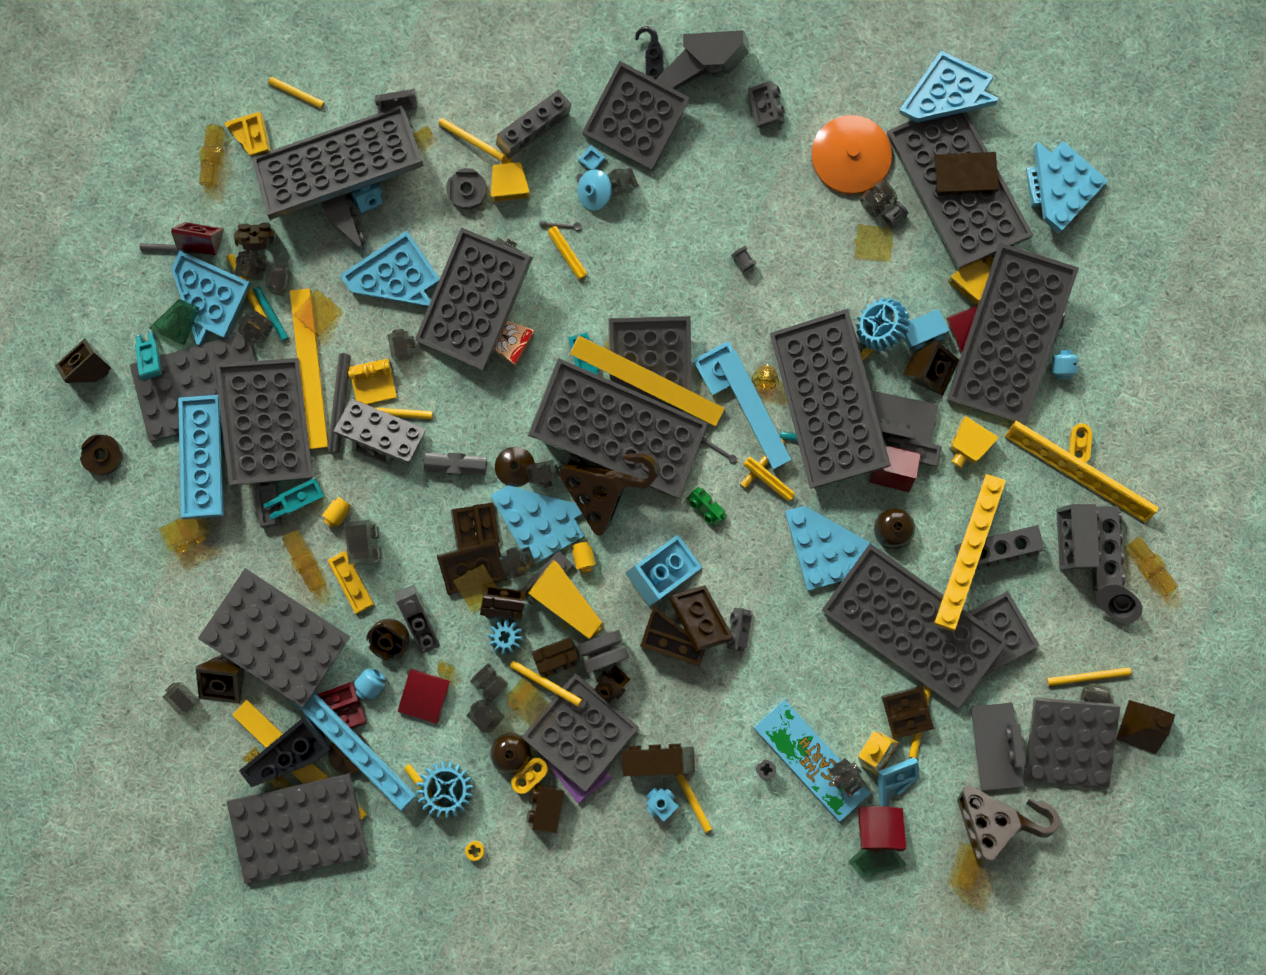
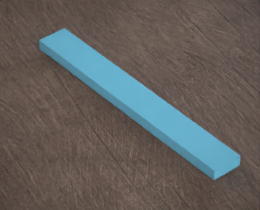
M315 692L305 707L295 703L400 811H403L417 796Z

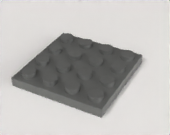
M619 61L582 133L653 171L685 111L690 97Z
M691 316L608 318L610 351L692 391ZM609 374L610 381L649 398L660 399Z
M575 673L563 689L582 699V704L577 707L556 695L521 738L581 790L586 792L639 726L613 704L608 703L593 687Z
M1034 698L1024 773L1025 780L1110 787L1120 706L1118 704Z

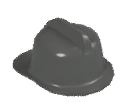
M1119 584L1105 585L1096 593L1095 600L1099 608L1119 623H1133L1142 614L1143 608L1140 600L1133 592Z

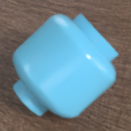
M1059 350V354L1052 356L1051 373L1056 376V379H1073V376L1078 374V356L1072 354V350Z
M375 668L372 670L365 669L354 683L357 689L356 694L362 699H375L386 686L385 676Z

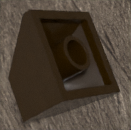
M85 338L55 365L66 383L97 382L100 378H104L111 369L108 362Z
M935 341L911 356L903 375L912 382L943 396L959 359L941 343Z
M223 655L196 666L198 696L200 699L240 703L245 669Z
M1129 700L1116 740L1156 754L1170 734L1175 714Z

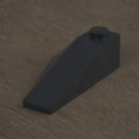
M304 716L240 769L239 772L252 788L315 763L330 750L324 733L308 716Z

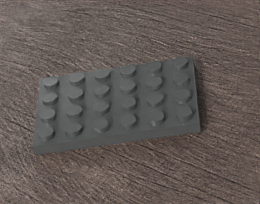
M461 227L415 341L486 371L533 257Z
M248 332L159 356L162 375L143 381L139 376L137 362L130 364L149 442L179 435L178 398L218 395L215 364L256 361Z
M299 358L215 364L228 486L312 479L313 474Z
M245 568L198 639L301 707H305L351 636Z
M351 773L226 801L244 884L369 856Z

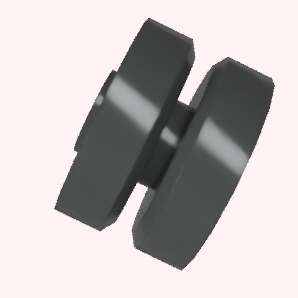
M620 630L602 635L577 646L581 656L585 657L591 654L595 656L584 662L587 674L599 669L601 671L617 665L618 662L630 658L626 647L614 650L612 648L623 641Z

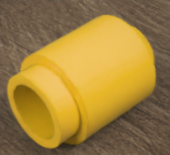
M338 496L322 514L325 517L323 521L332 528L335 525L339 527L350 513L349 509L352 506Z
M589 542L573 545L574 550H572L576 570H581V573L593 571L596 561Z

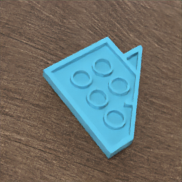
M940 51L900 108L899 114L918 123L997 105L999 98L985 92L992 83L994 76Z
M1064 141L1052 153L1038 142L1034 146L1043 220L1059 234L1108 180Z
M408 231L340 275L353 294L428 307L431 302L425 292L438 284L440 280Z
M179 251L171 270L196 344H203L209 331L227 338L252 283Z
M509 485L491 495L531 567L585 537L575 518L582 515L575 503Z
M806 506L785 511L807 591L841 582L870 543Z

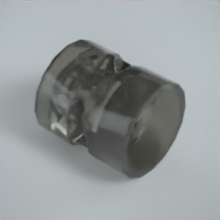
M882 179L873 186V191H866L859 197V200L865 210L875 218L885 210L884 206H891L898 200V197L892 186Z
M489 663L469 681L477 690L482 689L481 695L489 703L509 685L502 676L496 677V671Z

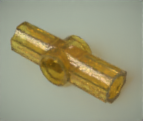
M216 124L206 125L204 146H201L199 153L201 163L199 184L206 187L218 186L220 166L223 165L221 159L222 155H224L222 147L225 129Z
M296 530L286 534L282 540L292 557L291 562L294 568L301 574L309 591L312 593L327 585L317 566V560L315 561L311 555L313 552L310 548L308 549L299 531Z
M1138 536L1125 546L1131 557L1138 564V570L1141 569L1143 571L1144 577L1152 582L1162 597L1170 594L1178 587V584L1165 569L1164 561L1159 555L1151 551L1141 536Z

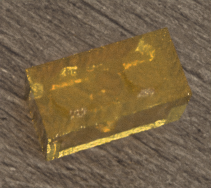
M179 518L158 528L168 551H176V554L186 551L188 549L187 546L192 543L197 545L206 541V537L211 535L204 518L185 520Z
M522 678L506 696L509 699L507 703L515 711L519 709L524 711L541 691L529 680Z
M960 842L948 882L973 891L980 867L976 863L971 844Z

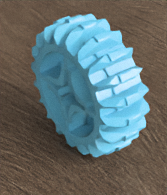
M881 297L878 302L873 299V304H866L867 309L861 310L863 315L857 317L859 321L855 325L858 329L856 332L857 336L860 337V342L865 344L868 349H873L877 352L879 349L883 352L887 348L893 350V345L900 346L899 340L905 339L903 334L909 332L907 326L911 325L908 320L910 317L909 313L898 300ZM893 313H895V322H893ZM871 327H873V336H871Z
M441 761V768L439 769L437 764L434 763L432 764L433 772L426 768L425 771L429 775L427 777L423 774L420 775V778L425 780L424 783L417 782V786L423 787V790L416 791L417 795L423 794V798L418 799V802L422 803L425 801L427 803L422 807L423 810H426L428 807L432 808L429 811V815H432L434 811H438L436 817L440 818L441 812H445V819H448L449 812L451 811L452 815L456 817L457 812L455 809L458 808L460 812H463L464 808L461 804L463 803L467 806L470 804L469 801L465 800V797L472 798L473 794L467 793V790L473 789V785H466V782L471 781V777L463 778L467 771L464 770L460 774L458 772L461 767L459 764L454 770L452 769L453 762H449L448 768H445V762ZM446 772L455 775V777L449 782H444L436 774ZM431 779L437 787V792L429 799L427 786ZM460 781L462 795L458 801L453 794V787ZM453 782L448 790L449 795L445 796L444 794L438 798L436 797L441 791L439 783L446 786ZM440 798H446L454 806L442 808L434 803Z

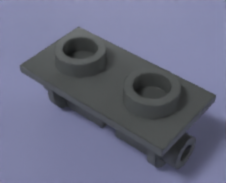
M415 89L375 95L378 113L403 105L404 110L418 108Z
M734 608L733 612H731L729 621L731 623L730 632L733 639L727 642V649L744 651L747 648L749 633L742 632L743 628L750 629L751 610Z

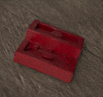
M978 305L946 318L950 332L955 337L960 354H962Z
M410 669L397 712L437 724L447 696L450 680Z
M353 681L317 694L334 712H337L336 714L351 729L368 724Z
M882 806L858 808L860 846L862 850L878 852L883 849L894 851L906 850L903 808Z

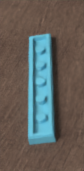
M734 351L718 359L717 361L772 470L791 461L737 352Z

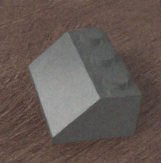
M1071 504L1057 508L1059 569L1072 570L1100 567L1101 553L1098 544L1100 532L1097 526L1099 512L1096 504Z

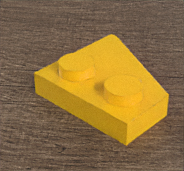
M261 112L224 122L225 126L232 132L250 156L254 157L271 151Z

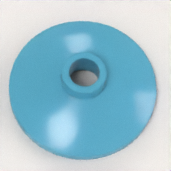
M589 170L583 174L577 188L581 204L589 210H600L607 205L611 198L612 185L609 177L603 171Z

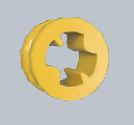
M478 841L470 842L465 849L467 858L472 861L479 860L485 852L483 844ZM475 845L476 848L481 849V852H478L479 856L475 857L474 854L469 853V849H472L470 846Z

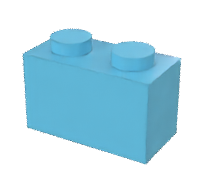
M937 309L911 320V325L907 326L909 332L903 335L905 336L904 341L908 349L914 348L915 351L925 348L927 342L932 340L933 342H939L945 339L944 335L948 333L949 329L940 310Z

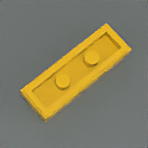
M343 551L327 560L354 613L357 615L372 607L374 603L348 553Z

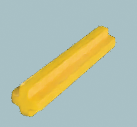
M556 226L550 228L548 235L577 279L581 280L586 277V270Z
M748 457L744 461L743 466L782 498L786 501L793 499L795 492L752 457Z

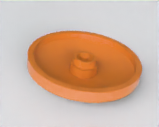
M849 115L836 118L822 127L814 140L811 159L816 175L827 187L842 194L854 195L870 191L881 183L891 165L892 149L887 135L875 122L861 116Z

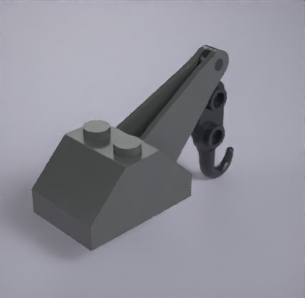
M644 26L638 29L635 34L636 41L639 40V36L643 32L650 34V43L645 53L646 75L675 90L706 73L712 74L713 77H723L724 74H730L749 53V40L744 30L683 34L685 50L664 70V53L658 41L656 30L650 26Z

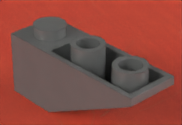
M346 194L321 202L329 222L361 251H365L363 244H366L362 232L359 233L357 226L360 225L356 214L352 215L350 209L354 207L350 195L346 196Z
M413 584L395 592L396 602L421 654L440 646L415 585Z

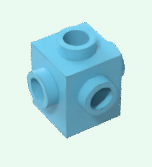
M378 183L351 192L353 200L361 213L383 204L380 196L383 195V192Z
M662 787L659 790L654 788L646 796L648 798L646 801L648 807L646 809L654 818L658 815L663 822L679 807L673 800L675 795L668 788L665 790ZM662 799L665 801V804L663 806L657 805V801Z

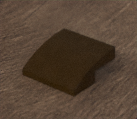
M493 502L450 510L457 550L495 539L500 543Z
M922 685L881 696L893 739L934 729Z

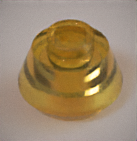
M768 364L759 366L751 377L754 386L760 390H772L779 384L775 368Z

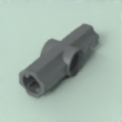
M425 453L424 471L446 472L449 475L457 473L460 476L464 474L486 476L487 457L466 456L462 453Z

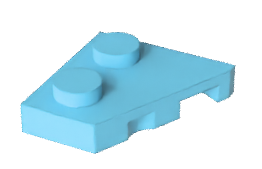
M915 758L878 771L879 803L882 807H887L889 805L887 801L893 795L897 794L900 796L908 786L914 784L919 779V762Z

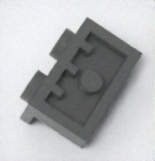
M767 81L748 88L756 127L761 128L775 122H785L784 116L786 112L780 102L781 90L778 85Z

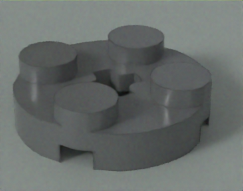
M463 168L456 171L448 179L446 191L453 205L467 210L480 206L483 203L487 194V185L484 178L477 171ZM466 184L472 188L467 194L461 191V188H465Z

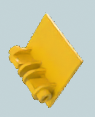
M389 358L349 367L348 373L352 380L356 401L370 404L397 398Z

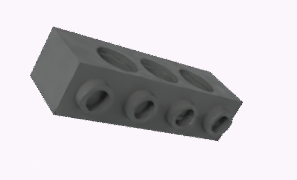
M558 89L497 134L496 146L510 159L567 117L572 104Z
M1119 506L1096 507L1099 512L1097 526L1100 532L1098 544L1101 562L1100 567L1092 568L1093 591H1097L1108 584L1125 585V575L1122 573L1124 554L1121 553L1123 533L1120 532L1122 513L1119 511ZM1104 523H1107L1110 526L1109 533L1104 532ZM1105 543L1111 546L1110 554L1104 551ZM1106 564L1112 567L1110 575L1105 572Z
M1035 525L987 537L982 549L984 557L982 560L979 559L976 570L979 569L978 565L981 564L991 567L999 565L998 560L1006 559L1007 562L1019 560V555L1026 554L1027 558L1039 555V551L1045 549L1039 526ZM1017 539L1024 543L1022 550L1017 549L1015 546ZM962 543L954 545L957 556ZM997 544L1002 545L1004 548L1002 555L995 551Z

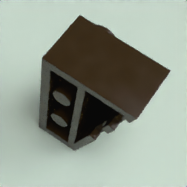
M653 606L640 647L699 667L705 650L696 652L686 631Z
M681 743L669 744V748H661V744L649 745V749H641V745L629 746V750L622 751L623 776L671 775L695 772L694 746L681 747Z

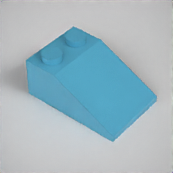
M676 535L625 572V574L648 606H651L700 570L702 566L681 537Z

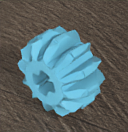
M505 620L504 627L498 621V630L493 626L490 628L495 632V635L488 634V638H494L495 640L491 641L489 645L494 646L497 644L494 649L496 653L502 647V655H506L507 648L513 654V645L518 649L521 647L515 642L516 640L523 641V637H516V634L521 633L522 629L514 631L517 623H512L509 628V620ZM503 632H506V634L510 633L511 635L508 638V643H505V641L501 642L500 640L503 637Z

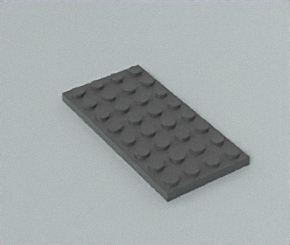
M403 105L251 157L269 220L424 166Z
M967 112L918 123L911 120L887 131L891 144L958 270L994 255L999 243L1014 246L1032 238L1033 233L999 171L998 192L937 195L934 166L935 154L988 152Z
M998 244L947 400L1026 425L1079 267L1007 244Z
M848 308L771 332L770 336L810 488H817L890 467V460Z
M558 358L527 436L605 469L619 471L643 479L649 477L647 466L642 463L622 459L624 454H648L656 461L659 470L657 478L648 487L679 499L708 423Z
M871 543L868 544L821 609L822 612L957 708L962 705L1008 643L1007 639L963 608L954 632L934 625L944 595Z

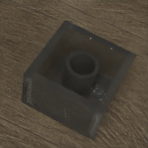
M371 520L345 522L348 563L354 567L380 564L379 559H383L382 548L378 547L377 539L381 538L379 526H376V523Z

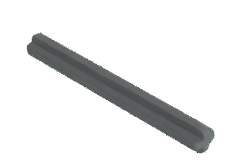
M340 353L338 358L327 449L331 453H339L341 436L335 434L334 429L345 408L350 355L347 353Z

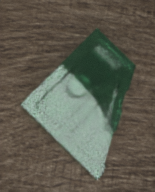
M178 299L149 329L185 345L200 307Z
M861 849L848 860L862 878L907 865L896 851L886 849L880 852Z

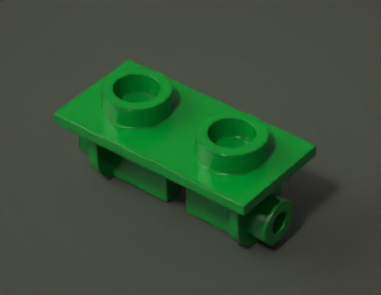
M699 486L686 498L689 501V505L694 510H698L703 515L705 522L714 528L727 516L725 514L726 511L716 501L711 506L708 504L712 497L703 488L700 489Z

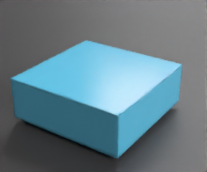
M590 145L578 161L588 170H597L606 160V157Z

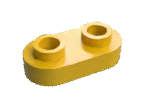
M1080 423L1075 425L1070 431L1068 452L1075 456V452L1080 451L1082 457L1079 459L1087 462L1091 455L1092 430L1087 424ZM1078 431L1083 432V438L1077 436Z
M539 757L530 760L527 766L512 778L511 785L513 790L519 794H524L531 790L547 774V762ZM536 764L541 765L542 770L540 772L535 770ZM520 779L526 780L525 786L519 784Z

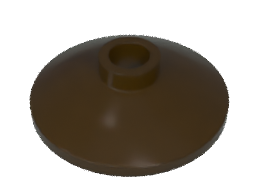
M521 447L506 448L498 455L495 461L496 476L507 486L519 487L525 485L531 480L535 472L533 456ZM513 462L518 463L517 469H511Z

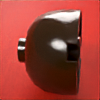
M886 509L875 520L874 534L878 542L886 548H903L914 537L915 523L911 515L903 509Z
M392 618L379 620L371 627L366 637V640H369L371 652L387 661L390 658L398 660L402 657L410 642L409 631L406 626Z
M506 733L499 736L493 742L490 749V758L493 766L499 772L506 775H515L522 771L531 760L532 749L521 738V735Z

